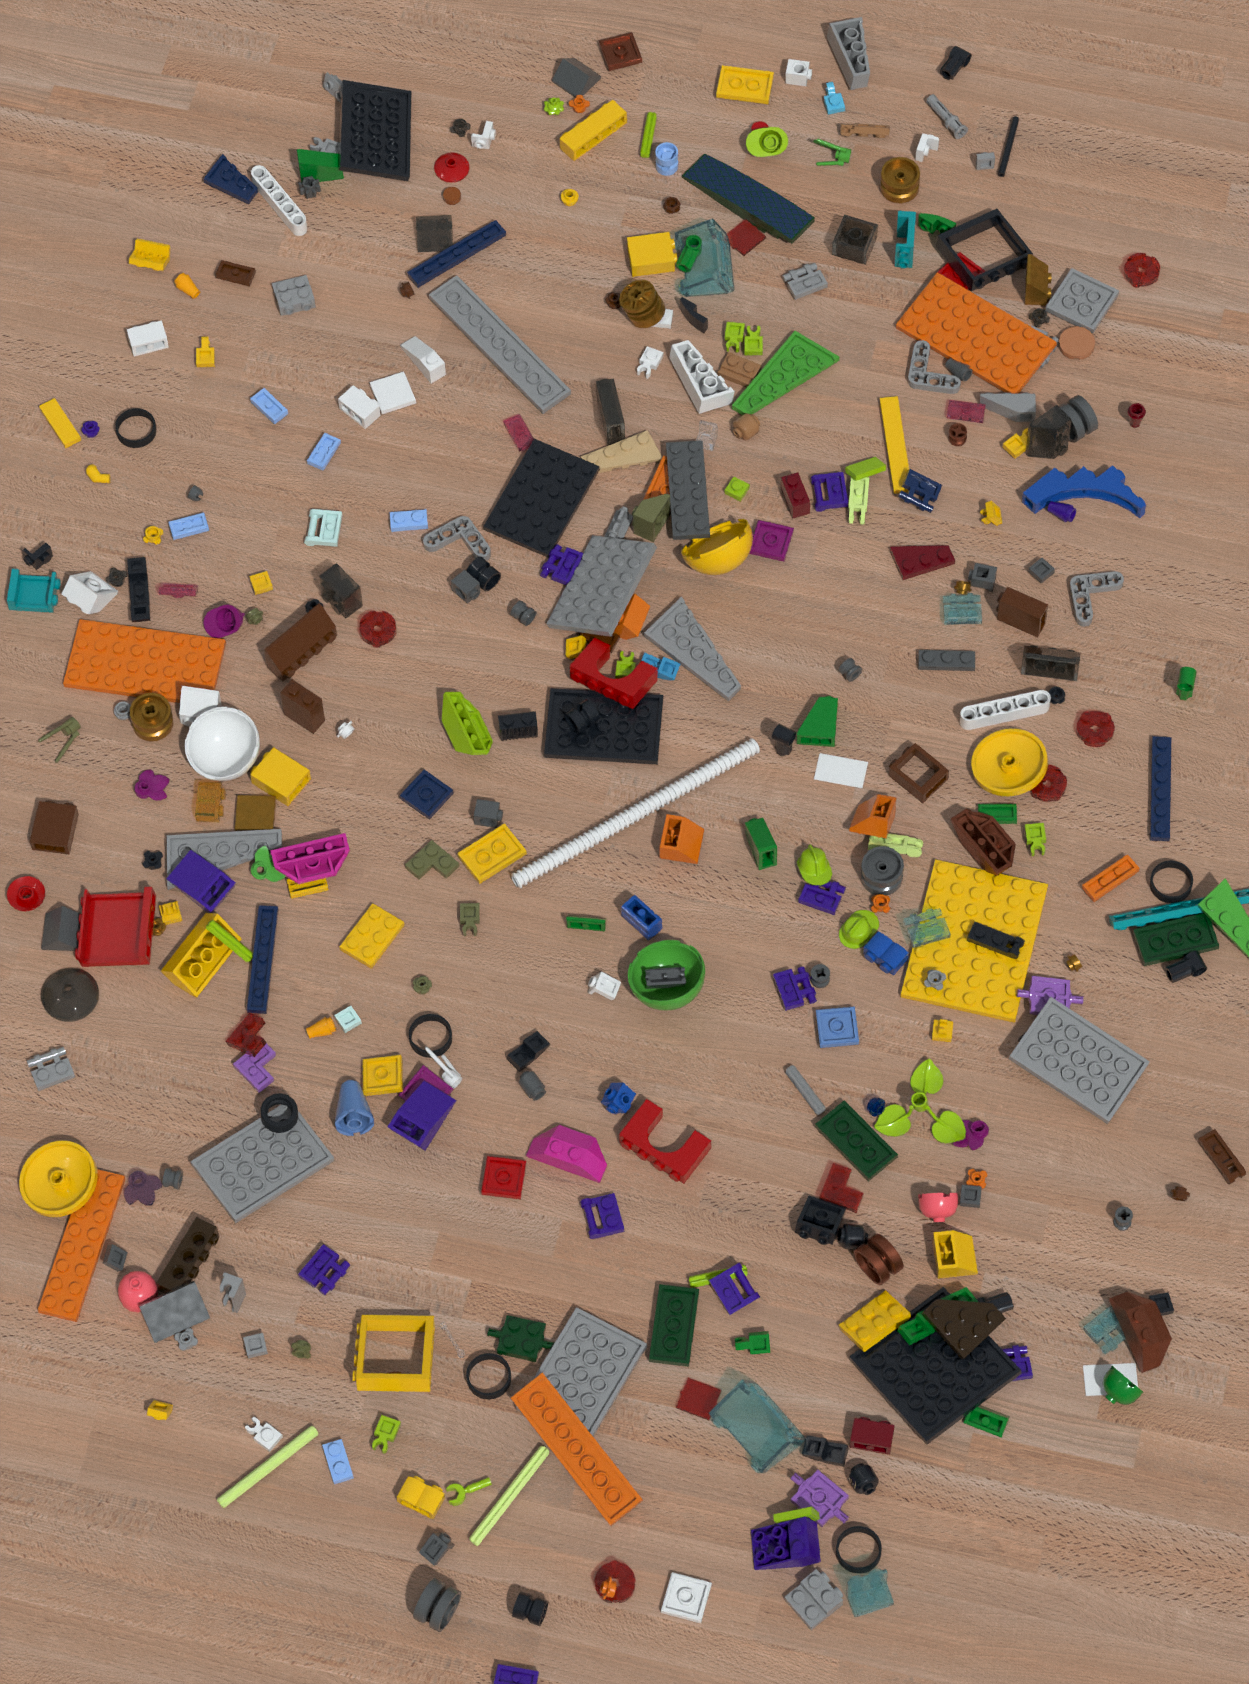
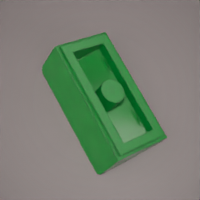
M568 915L566 918L567 928L605 931L606 918Z
M979 1405L966 1415L963 1423L1002 1438L1010 1416Z

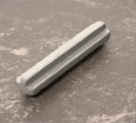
M794 1065L786 1069L787 1076L817 1115L825 1111L824 1104Z

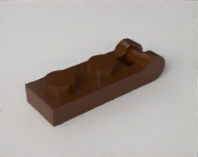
M1216 1129L1198 1139L1199 1144L1219 1169L1227 1184L1230 1185L1235 1182L1236 1178H1242L1246 1175L1244 1167ZM1231 1166H1233V1168L1235 1169L1232 1172H1230L1228 1169Z

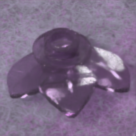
M134 1171L130 1174L128 1178L129 1185L124 1190L125 1200L129 1205L139 1200L144 1205L152 1206L155 1202L154 1191L162 1188L163 1185L156 1176H147L143 1171ZM137 1179L142 1180L141 1183H135Z

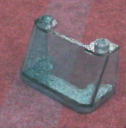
M712 218L675 232V248L680 250L681 253L686 245V239L690 235H697L702 240L701 254L697 257L691 271L685 273V279L680 280L678 285L680 293L686 297L734 292L730 242L727 233Z
M742 1379L709 1412L713 1424L719 1429L721 1427L728 1429L752 1457L750 1459L752 1462L751 1467L757 1473L764 1474L806 1440L799 1429L754 1381Z

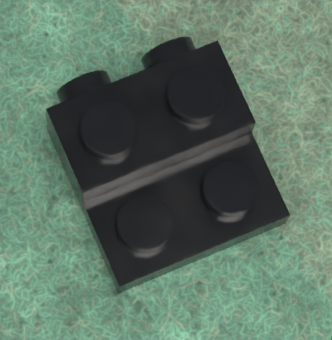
M808 1196L797 1220L795 1233L803 1239H815L821 1245H833L846 1213V1207Z

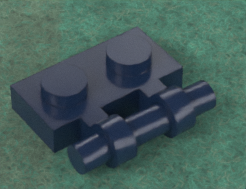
M909 469L902 484V487L908 491L906 493L900 490L898 497L907 504L911 503L917 506L921 511L925 510L931 513L934 506L928 504V502H935L937 500L942 484ZM914 493L923 497L922 500L914 497Z

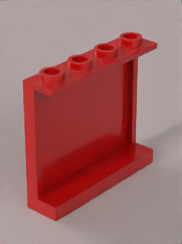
M144 887V893L90 895L87 889H84V896L81 897L82 914H79V924L81 926L80 931L77 932L79 945L75 950L76 960L80 962L82 967L150 965L157 896L152 887Z

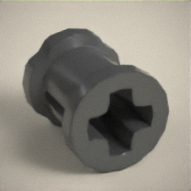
M1123 1206L1116 1210L1113 1223L1118 1230L1125 1231L1131 1226L1133 1218L1131 1209Z

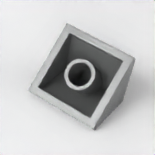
M563 58L552 82L576 98L577 95L584 96L601 79V76L576 58Z
M64 906L46 913L41 949L75 951L79 945L77 932L80 931L81 926L79 924L80 913Z

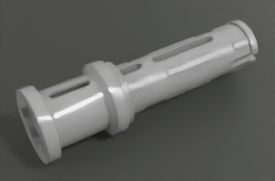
M934 94L930 95L926 103L945 122V127L954 133L956 139L965 136L968 127L962 125L958 116L952 115Z

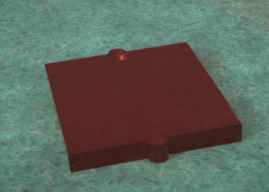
M745 219L727 233L723 239L732 246V249L745 256L765 240L766 236L758 230L757 226L754 227Z
M688 1378L683 1391H680L681 1397L676 1409L709 1421L714 1408H717V1401L722 1390Z

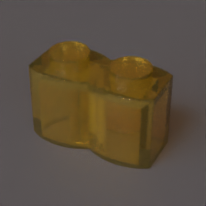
M198 783L195 809L196 822H220V817L224 816V806L221 803L226 798V789L222 787V783Z

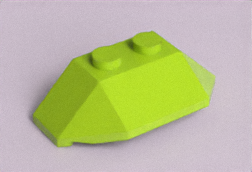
M445 692L443 694L442 723L455 751L469 755H487L493 740L480 712L470 701L464 698L461 692Z

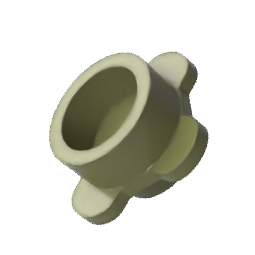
M298 1340L292 1343L293 1356L306 1359L311 1358V1345L307 1341Z

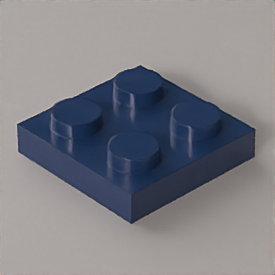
M424 769L401 793L400 799L430 820L454 794V791Z

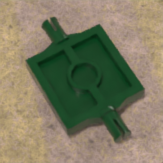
M509 1315L506 1316L501 1330L489 1328L487 1336L499 1338L497 1354L532 1362L537 1361L538 1354L542 1348L551 1350L555 1342L544 1340L546 1323Z

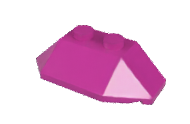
M342 833L270 850L274 868L295 883L302 884L336 876L350 849L346 834Z
M561 1125L535 1137L526 1154L528 1158L598 1183L601 1182L607 1168V1163L595 1137Z

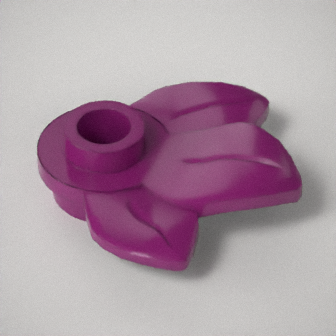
M151 769L145 770L139 775V782L135 784L134 791L139 798L146 799L149 797L160 801L167 798L163 789L168 786L170 779L164 775H155Z
M963 1120L966 1136L963 1140L953 1142V1145L960 1148L969 1146L972 1151L980 1148L984 1143V1138L989 1134L988 1125L980 1120L974 1122Z

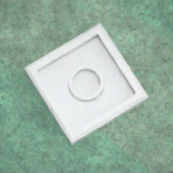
M404 372L370 382L374 397L380 405L381 414L416 404V399Z
M672 1572L661 1613L701 1623L712 1583Z

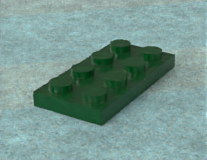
M1205 913L1133 929V935L1144 967L1183 958L1193 951H1198L1200 954L1219 949V943L1212 922Z
M845 1100L815 1124V1128L868 1182L898 1158V1154Z
M659 1284L649 1362L689 1367L699 1289Z

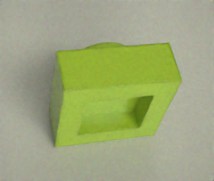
M733 477L725 489V494L741 502L749 490L750 484Z

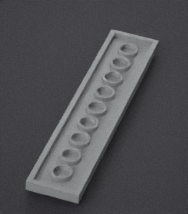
M457 275L429 294V299L542 414L571 395V390Z

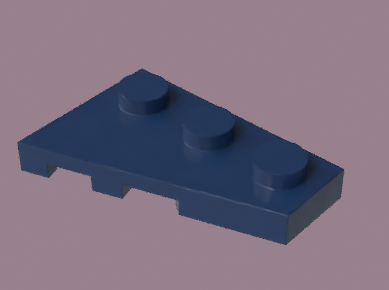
M224 154L220 156L203 179L205 184L248 205L258 193V188L245 175H242L237 170V167L227 160Z

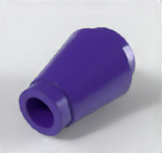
M1053 501L1048 505L1047 511L1064 522H1072L1075 518L1076 508L1073 505Z

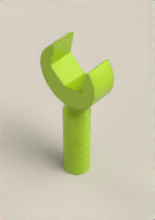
M488 1477L467 1485L466 1488H463L460 1484L449 1485L446 1488V1492L455 1490L458 1493L457 1499L448 1501L449 1504L458 1506L465 1501V1493H472L492 1485L490 1478Z

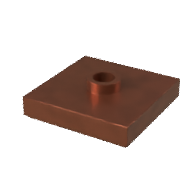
M632 32L599 40V46L609 71L642 63V57Z

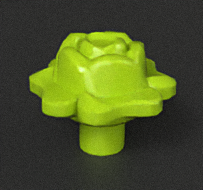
M553 97L544 102V111L548 112L549 115H559L560 112L564 111V102L560 101V98Z

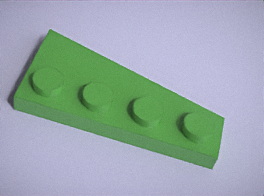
M1225 878L1197 906L1249 958V917Z

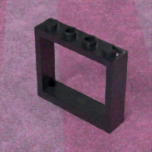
M994 209L939 234L936 241V248L971 292L981 289L991 282H997L1006 275H1012L1017 270L1025 269L1027 267L1028 254L1033 255L1032 251L998 209ZM995 227L1018 257L974 277L951 246Z

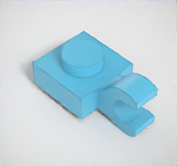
M833 82L826 83V93L828 96H824V103L828 115L845 111L841 93H835Z

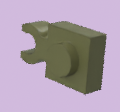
M479 903L460 904V924H465L462 929L464 936L467 935L466 932L469 929H472L474 936H477V926L475 924H480Z

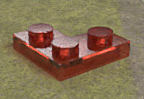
M249 1013L225 1042L229 1047L255 1057L267 1043L264 1038L256 1035L265 1025V1021L263 1018Z
M833 1163L819 1199L846 1207V1210L857 1213L864 1193L846 1187L852 1169Z

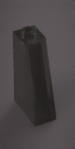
M614 378L596 381V393L607 446L625 439V423Z

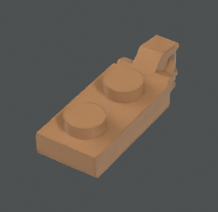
M841 123L840 133L848 137L853 133H858L857 136L861 137L875 134L877 138H885L890 133V126Z

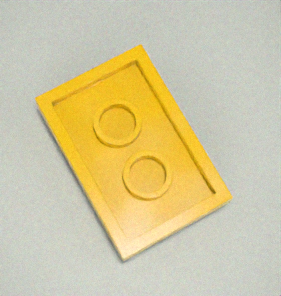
M722 65L716 98L769 104L774 72Z
M504 823L458 852L457 855L477 882L481 884L525 856L527 851Z
M372 903L339 946L340 950L372 969L405 926V923Z
M885 1290L840 1323L839 1328L863 1352H866L912 1317L910 1312Z

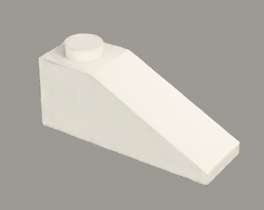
M416 336L400 345L402 350L431 384L446 375L445 362L435 350Z

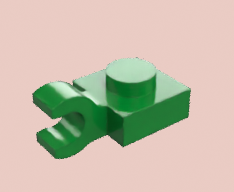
M769 1331L748 1333L749 1338H734L736 1350L750 1349V1355L770 1353Z

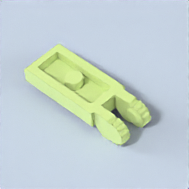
M851 477L848 511H850V524H853L854 511L861 512L860 524H865L869 477L857 481Z
M888 834L887 839L870 836L868 850L879 846L893 848L899 854L920 857L923 841L895 834Z

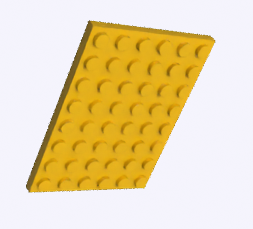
M935 859L901 991V998L1015 1023L1021 997H1017V989L1023 990L1048 884L1004 874L996 876L986 872V870ZM974 922L1013 937L1024 939L1025 943L1019 949L1020 954L1018 958L1012 959L968 942L967 937ZM1010 944L1007 945L1008 948H1012L1013 946ZM929 970H938L946 975V980L942 984L943 989L936 990L933 987H926L924 985V981L928 978L927 972Z

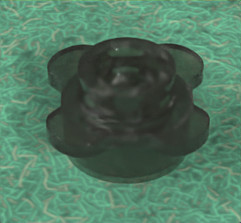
M457 119L453 122V126L450 127V132L458 134L459 137H464L466 131L471 128V125L464 119Z
M1038 308L1029 314V319L1034 322L1035 327H1041L1042 324L1050 322V317L1047 316V312L1044 309Z
M111 568L109 576L106 577V582L108 584L111 583L115 587H120L124 584L127 572Z

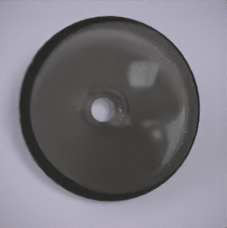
M65 968L56 971L47 978L41 989V1002L45 1011L54 1019L64 1022H73L85 1018L95 1009L99 1000V988L96 980L91 974L79 968Z

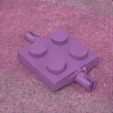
M1031 976L1029 990L1017 989V997L1028 998L1030 1003L1029 1014L1038 1015L1050 997L1069 1009L1071 1003L1082 1005L1084 1000L1083 996L1072 995L1070 980Z
M819 1470L806 1480L797 1473L791 1477V1480L799 1486L798 1492L791 1498V1502L799 1509L813 1507L817 1510L820 1519L815 1522L820 1527H823L834 1516L843 1524L846 1523L849 1516L840 1509L849 1499L847 1493Z

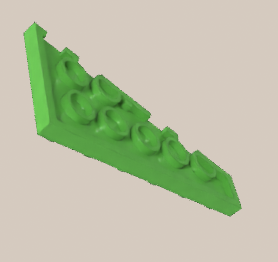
M794 331L732 404V409L741 415L745 413L754 414L837 363L840 357L799 332Z

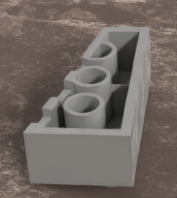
M862 17L829 23L827 33L829 44L850 90L867 87L870 76Z

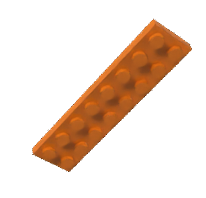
M97 1169V1184L92 1196L85 1205L70 1215L38 1307L39 1313L74 1322L78 1321L126 1180L125 1176Z
M543 1372L511 1397L512 1401L610 1526L643 1501Z

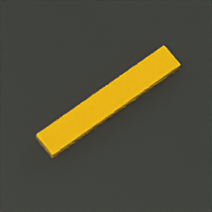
M898 396L880 398L893 493L899 494L900 490L907 493L908 490L903 488L902 484L909 470Z

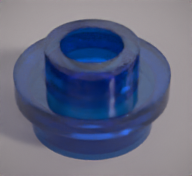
M872 1098L867 1105L869 1114L873 1117L881 1115L885 1110V1101L882 1098Z

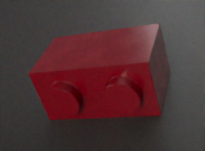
M799 473L781 477V491L792 519L810 514V500Z
M866 1417L854 1418L850 1448L890 1455L895 1425L888 1421H871Z

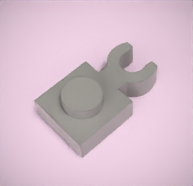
M314 137V143L318 145L310 144V150L339 154V142L330 139L322 142L320 138Z

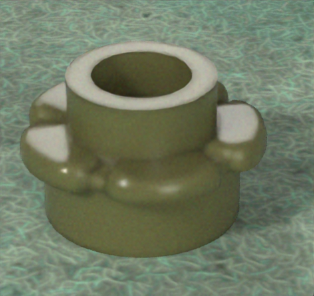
M258 608L249 611L246 615L247 622L254 625L259 624L263 620V611H259Z
M426 976L417 977L413 981V989L419 994H426L432 987V982Z

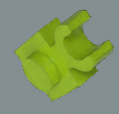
M727 322L725 331L727 352H729L731 346L736 347V353L739 352V342H743L745 323Z
M747 326L748 336H745V355H763V336H760V326H757L755 332L750 330V326Z
M624 651L620 652V661H617L615 679L626 677L635 669L636 662H633V652H631L630 657H625Z
M1044 823L1025 824L1027 845H1032L1030 849L1031 856H1034L1036 849H1039L1042 856H1044L1045 846L1043 843H1046Z
M381 1415L374 1435L378 1438L372 1443L373 1450H376V1447L381 1444L384 1446L382 1453L385 1454L388 1451L387 1442H394L401 1426V1421Z

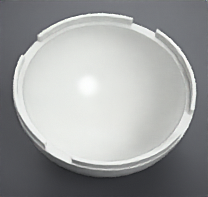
M228 707L213 708L198 716L189 727L190 730L185 739L186 757L192 768L207 779L214 781L236 779L245 774L258 757L260 737L257 727L252 719L240 710Z

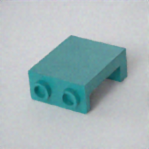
M898 211L897 237L907 238V243L896 244L895 267H913L916 212Z
M12 569L7 596L9 610L53 613L54 606L58 605V595L56 593L57 590H60L61 580L58 579L57 573L52 572L51 577L21 575L19 569Z

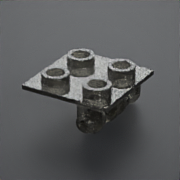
M452 215L416 217L418 253L444 251L453 245Z

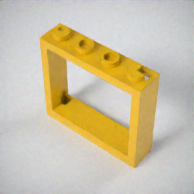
M361 1315V1323H357V1335H360V1337L355 1341V1350L358 1351V1354H354V1367H357V1370H353V1381H356L357 1391L430 1392L435 1334L434 1316ZM367 1331L425 1332L422 1374L364 1373Z

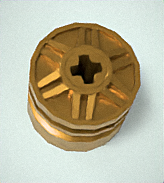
M633 281L624 287L620 294V305L635 327L649 328L656 325L663 318L666 310L665 304L650 281Z

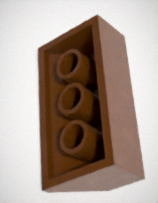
M320 603L264 649L267 668L282 682L287 678H291L297 669L305 666L310 658L318 655L323 647L336 639V626Z

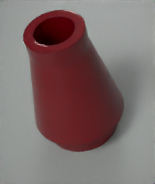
M1134 403L1128 408L1130 426L1133 428L1140 426L1146 414L1144 406L1140 403Z

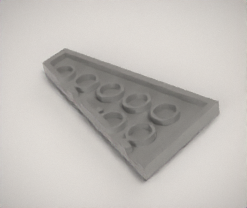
M682 597L644 632L645 638L727 701L741 690L740 683L730 668L726 666L722 656L718 654L714 644L702 626L698 624L694 614L688 609Z

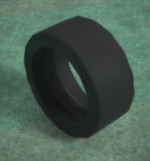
M282 1093L273 1094L263 1101L260 1108L261 1121L265 1128L271 1132L285 1133L291 1130L297 1123V1104L289 1095ZM281 1104L290 1108L291 1116L283 1122H275L268 1117V1110L275 1105Z

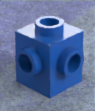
M623 1082L611 1083L605 1091L601 1103L612 1114L626 1113L630 1109L636 1093Z

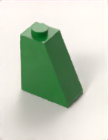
M297 149L301 183L303 177L311 176L315 180L319 179V182L344 179V171L339 170V154Z
M832 696L818 698L797 732V744L835 747L838 698H833Z
M753 818L745 822V834L758 870L776 866L777 845L764 818Z

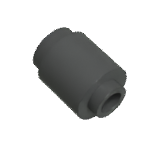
M526 1071L521 1074L518 1083L529 1098L536 1101L546 1094L545 1085L534 1071Z

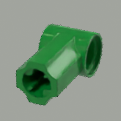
M690 235L686 239V245L676 263V267L680 271L690 272L697 257L701 254L702 240L699 236Z
M1182 667L1180 669L1176 695L1179 696L1180 700H1187L1193 695L1197 674L1194 668Z

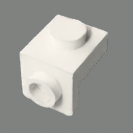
M486 121L482 135L472 134L471 142L473 147L479 149L490 148L491 141L495 140L496 136L493 122Z

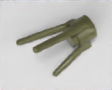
M70 717L62 725L38 739V742L44 741L60 730L66 736L71 735L55 759V762L58 763L74 739L80 735L78 730L81 726L74 717Z

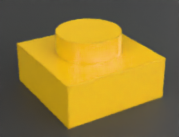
M267 571L249 576L255 595L273 590Z
M582 635L566 639V657L569 659L578 657L586 648V638Z
M153 1400L148 1407L147 1415L152 1416L156 1420H167L172 1413L173 1405Z

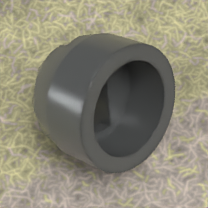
M194 485L188 494V498L195 502L200 501L201 498L198 496H203L202 489Z

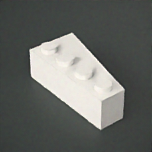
M689 340L671 346L669 358L699 414L732 404L735 391L725 384V380L714 372L710 363L707 364L704 361L703 356Z

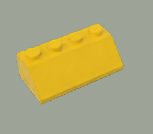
M205 913L161 970L172 984L194 997L199 996L233 952L206 929L208 922L214 920L239 942L242 940L218 913Z

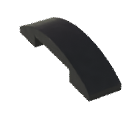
M146 557L127 559L132 623L150 621Z

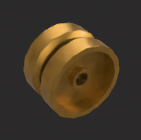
M896 157L888 160L883 165L881 171L880 189L882 195L893 203L902 204L913 200L919 192L920 170L918 165L913 160L905 157Z
M145 693L138 696L132 702L130 719L133 730L139 738L149 742L159 741L171 732L173 728V715L171 706L164 696L157 693Z

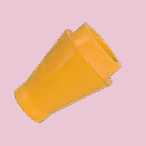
M182 273L174 281L176 288L189 295L192 299L199 296L201 291L196 287L188 274Z
M324 1017L310 1027H307L306 1031L311 1039L333 1035L332 1033L336 1032V1027L332 1017Z

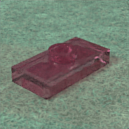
M949 400L947 418L983 423L986 404Z
M518 414L504 420V426L518 451L529 448L534 438L521 415Z
M162 583L159 587V595H173L174 598L196 596L198 593V585Z

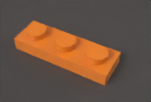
M1127 854L1083 884L1082 889L1095 902L1138 873L1140 868Z

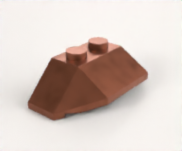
M965 809L951 818L960 842L983 870L998 876L1012 867L1016 844L993 816Z
M1129 1292L1109 1298V1302L1141 1373L1159 1367L1172 1338L1156 1302Z

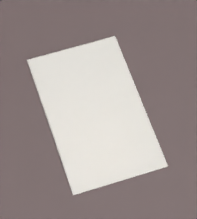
M820 753L814 780L863 788L868 762Z
M1136 1363L1083 1365L1086 1396L1107 1394L1103 1389L1102 1382L1111 1366H1114L1138 1387Z

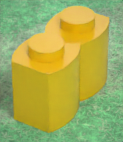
M408 1476L397 1495V1502L428 1518L434 1519L445 1499L443 1490L436 1485L429 1486L424 1484L425 1481L418 1476Z

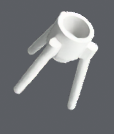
M425 1047L428 1054L445 1071L442 1075L443 1081L453 1089L456 1088L462 1081L461 1075L455 1070L444 1054L441 1057L449 1069L428 1047Z

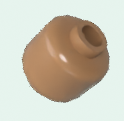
M745 413L733 422V434L738 439L749 440L759 432L760 422L754 414Z

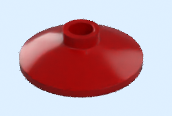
M454 152L441 155L434 165L436 176L440 180L449 183L463 180L468 175L470 169L466 157Z
M31 876L20 877L14 880L8 887L7 899L9 904L18 911H32L43 903L45 888L37 878Z

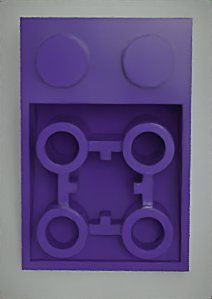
M192 850L186 854L166 878V880L207 913H213L236 885V882Z
M423 1081L398 1109L388 1128L426 1151L457 1100Z
M806 1516L751 1530L754 1570L804 1567L821 1562L817 1523Z

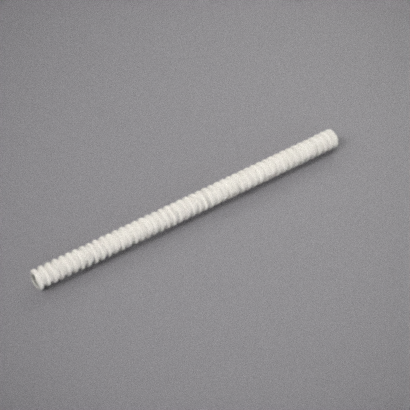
M750 738L749 742H744V745L740 744L734 750H729V753H724V756L720 755L719 759L715 758L714 762L710 761L704 767H699V770H694V773L690 772L689 776L685 775L684 779L680 778L674 784H669V787H664V790L660 789L659 793L655 792L654 796L650 795L649 798H644V801H639L633 807L630 806L628 810H623V813H618V816L614 815L613 819L609 818L608 822L604 821L598 827H593V830H588V833L584 832L583 836H578V839L574 838L568 844H563V847H558L557 850L554 849L552 853H547V856H542V859H537V862L533 861L532 865L528 864L527 868L523 867L522 870H517V873L511 874L514 884L518 888H522V885H527V882L531 883L533 879H538V876H543V873L547 874L548 870L552 871L553 867L557 868L563 862H568V859H573V856H578V853L582 854L584 850H589V847H594V844L598 845L599 841L603 842L604 838L612 837L614 833H619V830H624V827L628 828L629 824L633 825L634 821L638 822L644 816H649V813H654V810L658 811L659 807L663 808L664 804H670V801L673 802L675 799H679L680 796H684L685 793H689L690 790H695V787H700V784H705V781L709 782L710 779H714L720 773H725V770H730V767L733 768L735 765H739L740 762H744L745 759H749L750 756L753 757L755 753H760L757 742Z

